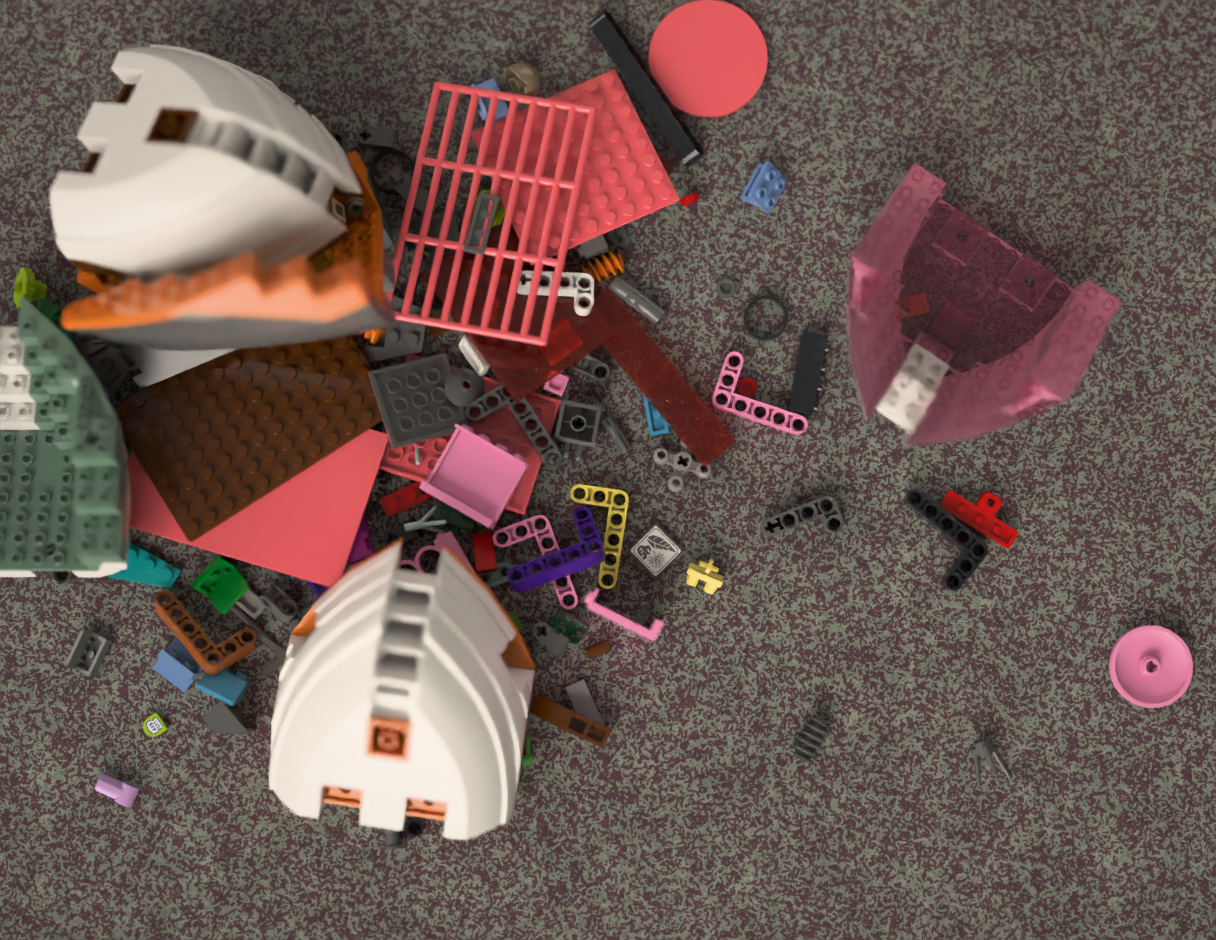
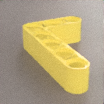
M577 484L570 492L574 502L609 508L603 546L606 556L612 554L616 557L617 561L614 565L609 566L604 560L600 565L598 580L602 588L611 589L617 582L629 497L622 490ZM581 488L585 491L583 499H576L574 497L576 489ZM601 491L605 494L606 498L603 502H596L594 500L596 492ZM621 494L625 497L626 501L623 505L615 504L614 497ZM615 514L620 515L623 520L617 526L611 523V517ZM612 534L617 535L620 540L615 546L608 543V537ZM606 574L613 577V583L610 586H605L602 583V577Z

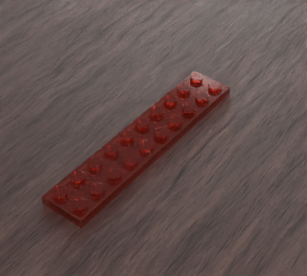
M609 288L594 299L590 314L587 316L578 315L704 468L736 443L734 438Z

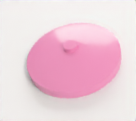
M1140 626L1123 634L1115 643L1109 658V673L1114 687L1126 700L1138 706L1158 708L1175 702L1187 690L1193 674V661L1185 642L1171 630L1160 626Z

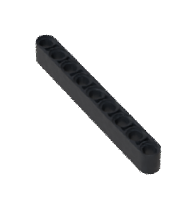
M604 10L589 23L590 28L680 161L686 167L691 166L704 155L702 147L613 16Z

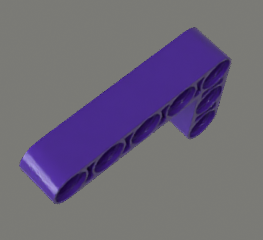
M578 506L572 513L582 541L581 543L515 566L508 571L507 578L515 592L527 591L598 565L605 560L606 552L588 507Z

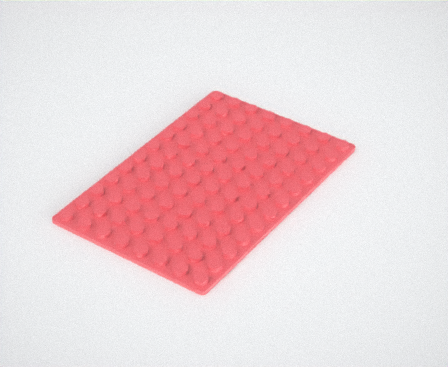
M372 429L367 430L193 542L187 540L132 450L127 463L131 497L129 527L330 587L343 576L389 442L388 435Z

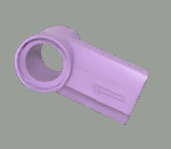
M103 773L97 781L95 790L114 798L116 803L131 808L140 787H134L128 781L122 782Z

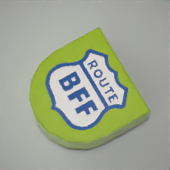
M158 712L148 717L143 724L144 732L151 737L158 736L169 729Z

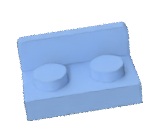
M494 78L477 86L475 84L471 85V87L500 91ZM479 96L478 103L481 109L478 112L484 121L487 117L491 98ZM499 99L494 122L506 117L508 114V107L504 100Z

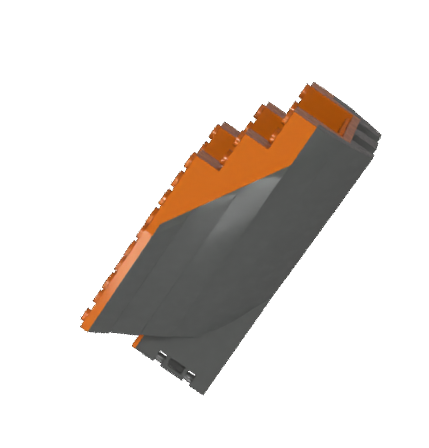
M357 151L346 153L366 196L362 198L365 203V209L359 216H351L345 210L346 223L343 226L349 231L350 235L309 263L305 256H302L300 258H293L286 264L272 267L267 272H264L251 252L246 255H239L232 261H229L230 257L223 261L215 263L213 269L199 272L187 280H179L177 275L173 274L163 276L158 281L149 285H144L139 278L133 281L128 280L122 284L115 276L86 273L79 270L76 281L99 295L83 300L78 299L63 311L61 323L66 329L83 334H93L102 338L109 348L114 346V355L127 372L132 370V378L140 389L236 349L310 342L395 325L396 312L384 294L395 289L394 265L384 248L394 245L393 231L375 183ZM330 195V198L333 197L342 205H345V202L352 198Z

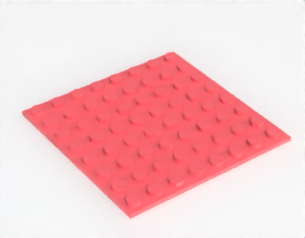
M615 69L547 98L595 106L598 110L568 249L680 200ZM529 106L516 112L503 170L515 172ZM537 107L523 170L525 174H535L549 107ZM557 109L543 177L554 178L569 113L568 110ZM577 112L562 180L574 182L588 119L587 113ZM507 116L493 123L484 163L485 167H496ZM484 126L471 131V136L478 152ZM501 178L498 195L506 210L513 180ZM523 181L520 183L512 219V225L519 241L532 188V183ZM540 185L526 248L527 254H538L552 186ZM560 188L545 257H553L559 252L572 192L571 189Z

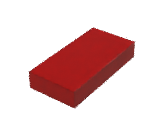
M487 531L472 534L477 574L497 571L493 532Z

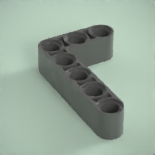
M507 381L467 406L466 416L472 424H479L505 407H508L544 465L550 470H556L561 466L562 455L514 382ZM512 388L515 390V394L513 396H506L504 391ZM489 399H496L498 404L495 407H490L487 405ZM518 405H524L526 411L524 413H517L515 408ZM474 409L481 411L480 416L477 418L470 416V412ZM532 421L537 424V427L534 430H528L526 424ZM544 438L548 441V444L545 447H539L536 443L537 440ZM555 455L559 461L556 464H550L547 461L548 457Z

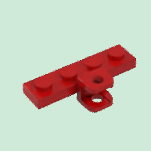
M948 490L939 504L951 515L1007 549L1010 548L1019 534L1018 531L994 517L1001 506L1002 500L990 492H983L974 505L953 491ZM991 499L992 504L988 506L987 500Z

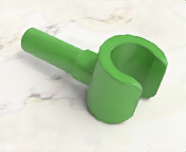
M526 737V755H522L521 760L524 767L533 763L530 750L531 737Z

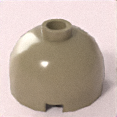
M521 62L514 63L504 69L505 84L509 83L514 94L537 96L540 90L541 76L536 69L527 63Z

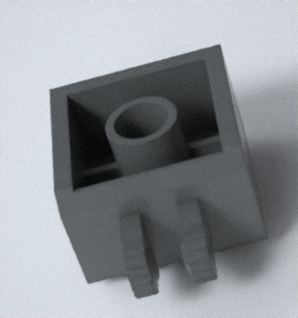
M562 399L554 440L566 443L563 459H568L571 444L578 446L575 458L579 462L583 447L595 449L602 407ZM577 420H582L581 423H584V426L575 429L576 427L573 426V422L577 423Z

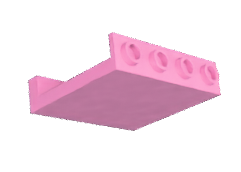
M463 423L462 426L455 424V432L426 482L422 481L419 488L493 530L529 465L525 463L526 458L515 453L512 456L507 453L508 448L499 443L496 446L489 443L491 439L482 433L479 436L473 434L472 431L474 429Z
M595 589L594 592H589L585 600L588 603L586 608L655 642L664 624L663 622L654 618L648 630L595 603L594 600L599 590Z

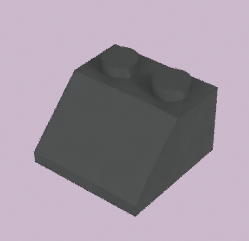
M220 701L203 716L205 720L204 725L211 732L246 735L256 730L235 705L232 706L224 701Z

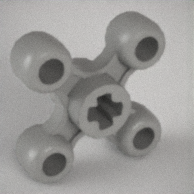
M692 434L682 437L680 443L681 451L678 454H671L664 448L656 449L653 454V460L656 464H669L672 466L674 474L668 480V488L672 492L682 490L685 473L693 472L699 478L704 479L712 471L709 463L704 461L695 462L691 458V451L697 445V440ZM690 440L692 444L688 445L685 441ZM658 454H662L664 458L660 459ZM680 459L682 462L686 461L685 467L682 464H678ZM700 468H705L706 472H702ZM672 482H678L679 486H674Z

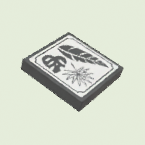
M656 522L627 550L654 579H657L684 552Z

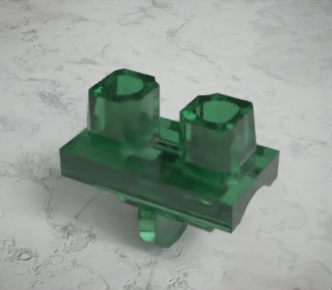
M559 609L553 617L548 619L547 623L553 627L552 632L562 635L564 633L568 635L569 642L574 645L580 642L583 635L589 631V625L575 618L576 612L574 610L565 612Z

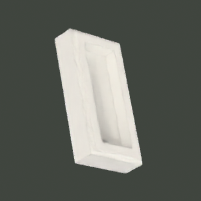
M470 333L465 334L458 346L479 377H482L486 374L490 364Z

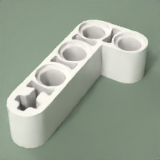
M521 271L517 293L529 295L534 271ZM542 271L540 281L544 280L549 285L541 286L539 284L537 295L549 296L554 272ZM562 272L561 281L567 282L569 286H559L557 296L574 297V311L576 314L587 316L590 314L594 303V280L592 276L587 273ZM521 280H525V285H522ZM586 282L589 287L582 288L579 283ZM585 301L589 306L581 307L579 302Z

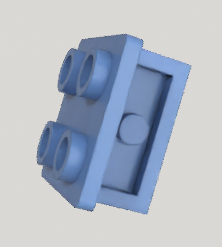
M766 161L764 165L758 163L740 198L744 202L759 206L765 213L769 214L781 191L784 189L787 179L771 162Z
M175 637L167 649H162L157 655L159 660L153 666L156 672L182 692L187 691L203 670L177 637Z

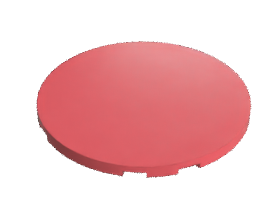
M719 0L693 1L673 10L657 27L649 48V70L675 108L695 117L715 118L739 110L755 96L762 85L767 69V47L757 24L740 8Z

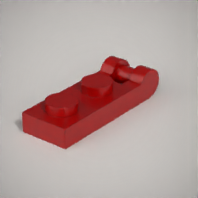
M416 482L379 500L387 517H390L434 496L429 493L422 495L419 489L421 483Z

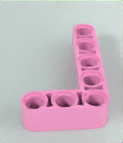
M730 352L724 361L712 397L713 406L719 410L794 435H800L806 431L808 422L805 417L734 393L744 359L739 352ZM736 357L739 360V365L736 367L731 366L729 358ZM730 376L733 379V384L726 386L722 382V378ZM724 395L727 402L723 405L718 404L716 396ZM737 401L745 403L746 409L744 411H738L735 408ZM755 408H762L765 412L764 417H757L754 413ZM775 414L783 416L784 422L782 424L775 423L773 419ZM795 420L802 422V430L794 429L793 422Z
M536 515L499 529L493 535V542L501 548L536 537L542 556L560 550L551 524L544 515ZM538 519L546 521V527L543 530H538L535 527V522ZM519 526L527 528V534L524 537H518L516 534V529ZM501 533H506L508 536V541L505 544H499L497 541V537ZM545 538L553 540V546L550 549H545L542 546V541ZM570 575L566 576L568 583L564 587H559L556 584V580L552 581L561 606L565 609L576 607L578 596ZM567 594H571L575 598V603L572 606H566L563 602Z

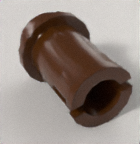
M602 639V642L585 647V650L590 660L605 653L608 655L612 648L608 639L605 641Z

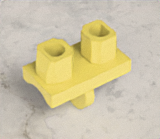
M710 558L708 563L700 560L699 565L690 562L686 573L688 574L686 584L696 587L699 579L706 582L703 590L709 594H714L717 588L721 587L724 576L717 574L719 568L712 565L714 559Z

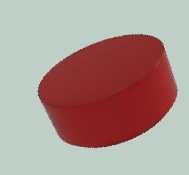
M694 192L681 198L679 201L685 207L700 200L698 192Z
M746 377L739 380L736 390L739 395L749 398L755 394L757 385L753 379Z

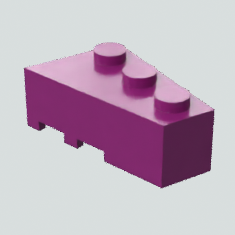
M365 513L348 559L350 563L363 561L376 553Z

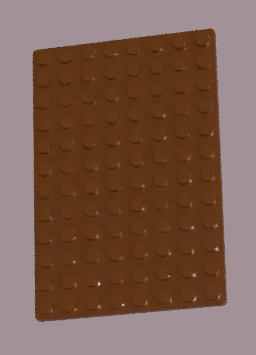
M350 335L294 344L236 349L147 386L112 408L119 421L121 432L190 542L200 538L383 421L368 375L372 368Z

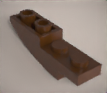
M540 694L537 695L530 709V713L601 748L604 747L612 730Z

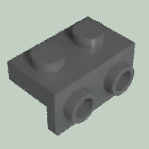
M81 629L68 655L65 666L76 669L88 677L95 678L112 641L94 631Z

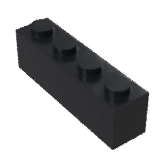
M807 331L802 333L787 411L806 416H812L813 412H817L819 401L816 400L817 392H821L822 381L819 379L820 374L824 373L826 361H823L824 353L828 354L830 342L827 341V335Z

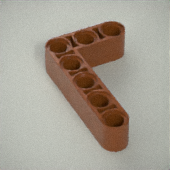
M163 590L157 593L155 597L156 613L207 674L216 675L254 651L257 634L253 629L244 628L215 646L170 591ZM186 631H191V632H193V633H191V634H186L185 632H186ZM248 639L251 642H244L243 640ZM197 646H204L205 648L199 649ZM227 650H233L234 652H233V653H228V652H226V651H227ZM209 661H216L217 663L211 664Z

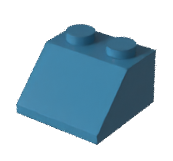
M230 667L216 675H209L205 672L195 688L233 706L241 703L251 681L247 680L248 676L239 671L235 674L229 671Z

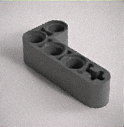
M823 496L764 520L760 525V531L764 536L771 537L820 518L825 530L833 534L843 529L844 521L834 498ZM823 500H828L831 503L829 511L822 509L821 502ZM805 507L812 510L811 518H805L802 515V510ZM785 515L793 517L794 522L791 526H787L784 523L783 518ZM776 518H779L780 526L773 528V533L765 530L767 522L772 525L777 523ZM830 519L838 521L839 525L836 530L829 527Z

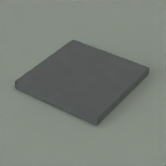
M446 352L368 372L392 450L453 434L456 430L455 424L462 426L464 423L470 427L464 407L453 404L445 394L444 383L447 376L452 372Z

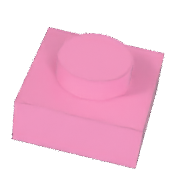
M551 370L543 389L562 397L570 378Z

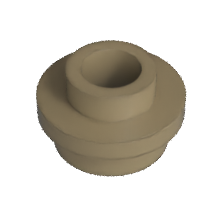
M357 197L348 199L344 205L346 212L351 216H359L365 209L364 200Z

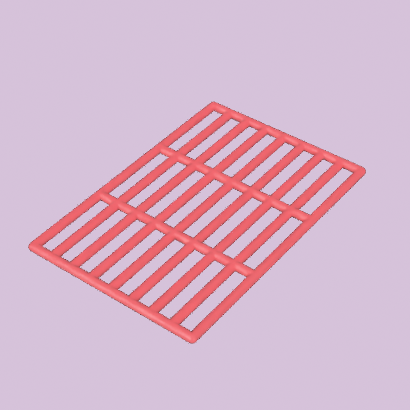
M439 81L434 83L392 261L396 285L405 242L417 243L401 312L395 311L396 320L541 346L547 344L598 110L595 106ZM441 90L450 91L452 95L437 159L425 157ZM460 93L469 94L471 99L456 162L446 161V152ZM479 96L491 98L476 165L464 164ZM499 99L510 101L496 167H484ZM519 102L530 104L515 172L503 170ZM537 107H549L535 174H525L523 170ZM557 109L568 110L569 113L554 178L543 177ZM581 112L587 113L588 119L574 182L562 180L576 114ZM423 165L433 166L435 168L419 235L410 234L408 229ZM443 168L454 170L439 238L428 237L427 234ZM463 171L474 174L457 242L447 240ZM487 175L493 176L490 195H498L501 178L511 179L513 182L498 248H485L484 255L496 256L481 325L476 326L470 325L469 319L484 257L481 254L475 255L461 322L449 321L481 176ZM523 181L532 183L518 251L515 252L506 250L520 183ZM540 185L552 186L538 254H527L526 248ZM560 188L571 189L572 192L557 259L545 257ZM490 200L487 210L489 216L485 219L483 226V236L480 239L479 246H471L473 248L481 249L491 214L493 200ZM426 244L437 247L421 316L409 314ZM444 249H455L456 253L441 319L431 318L429 314ZM503 259L515 260L501 328L500 330L488 328ZM523 262L535 263L520 333L510 332L508 330ZM543 265L554 266L555 270L540 337L528 335ZM394 290L385 293L390 304Z

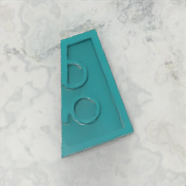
M128 542L127 568L110 574L108 577L172 589L182 570Z

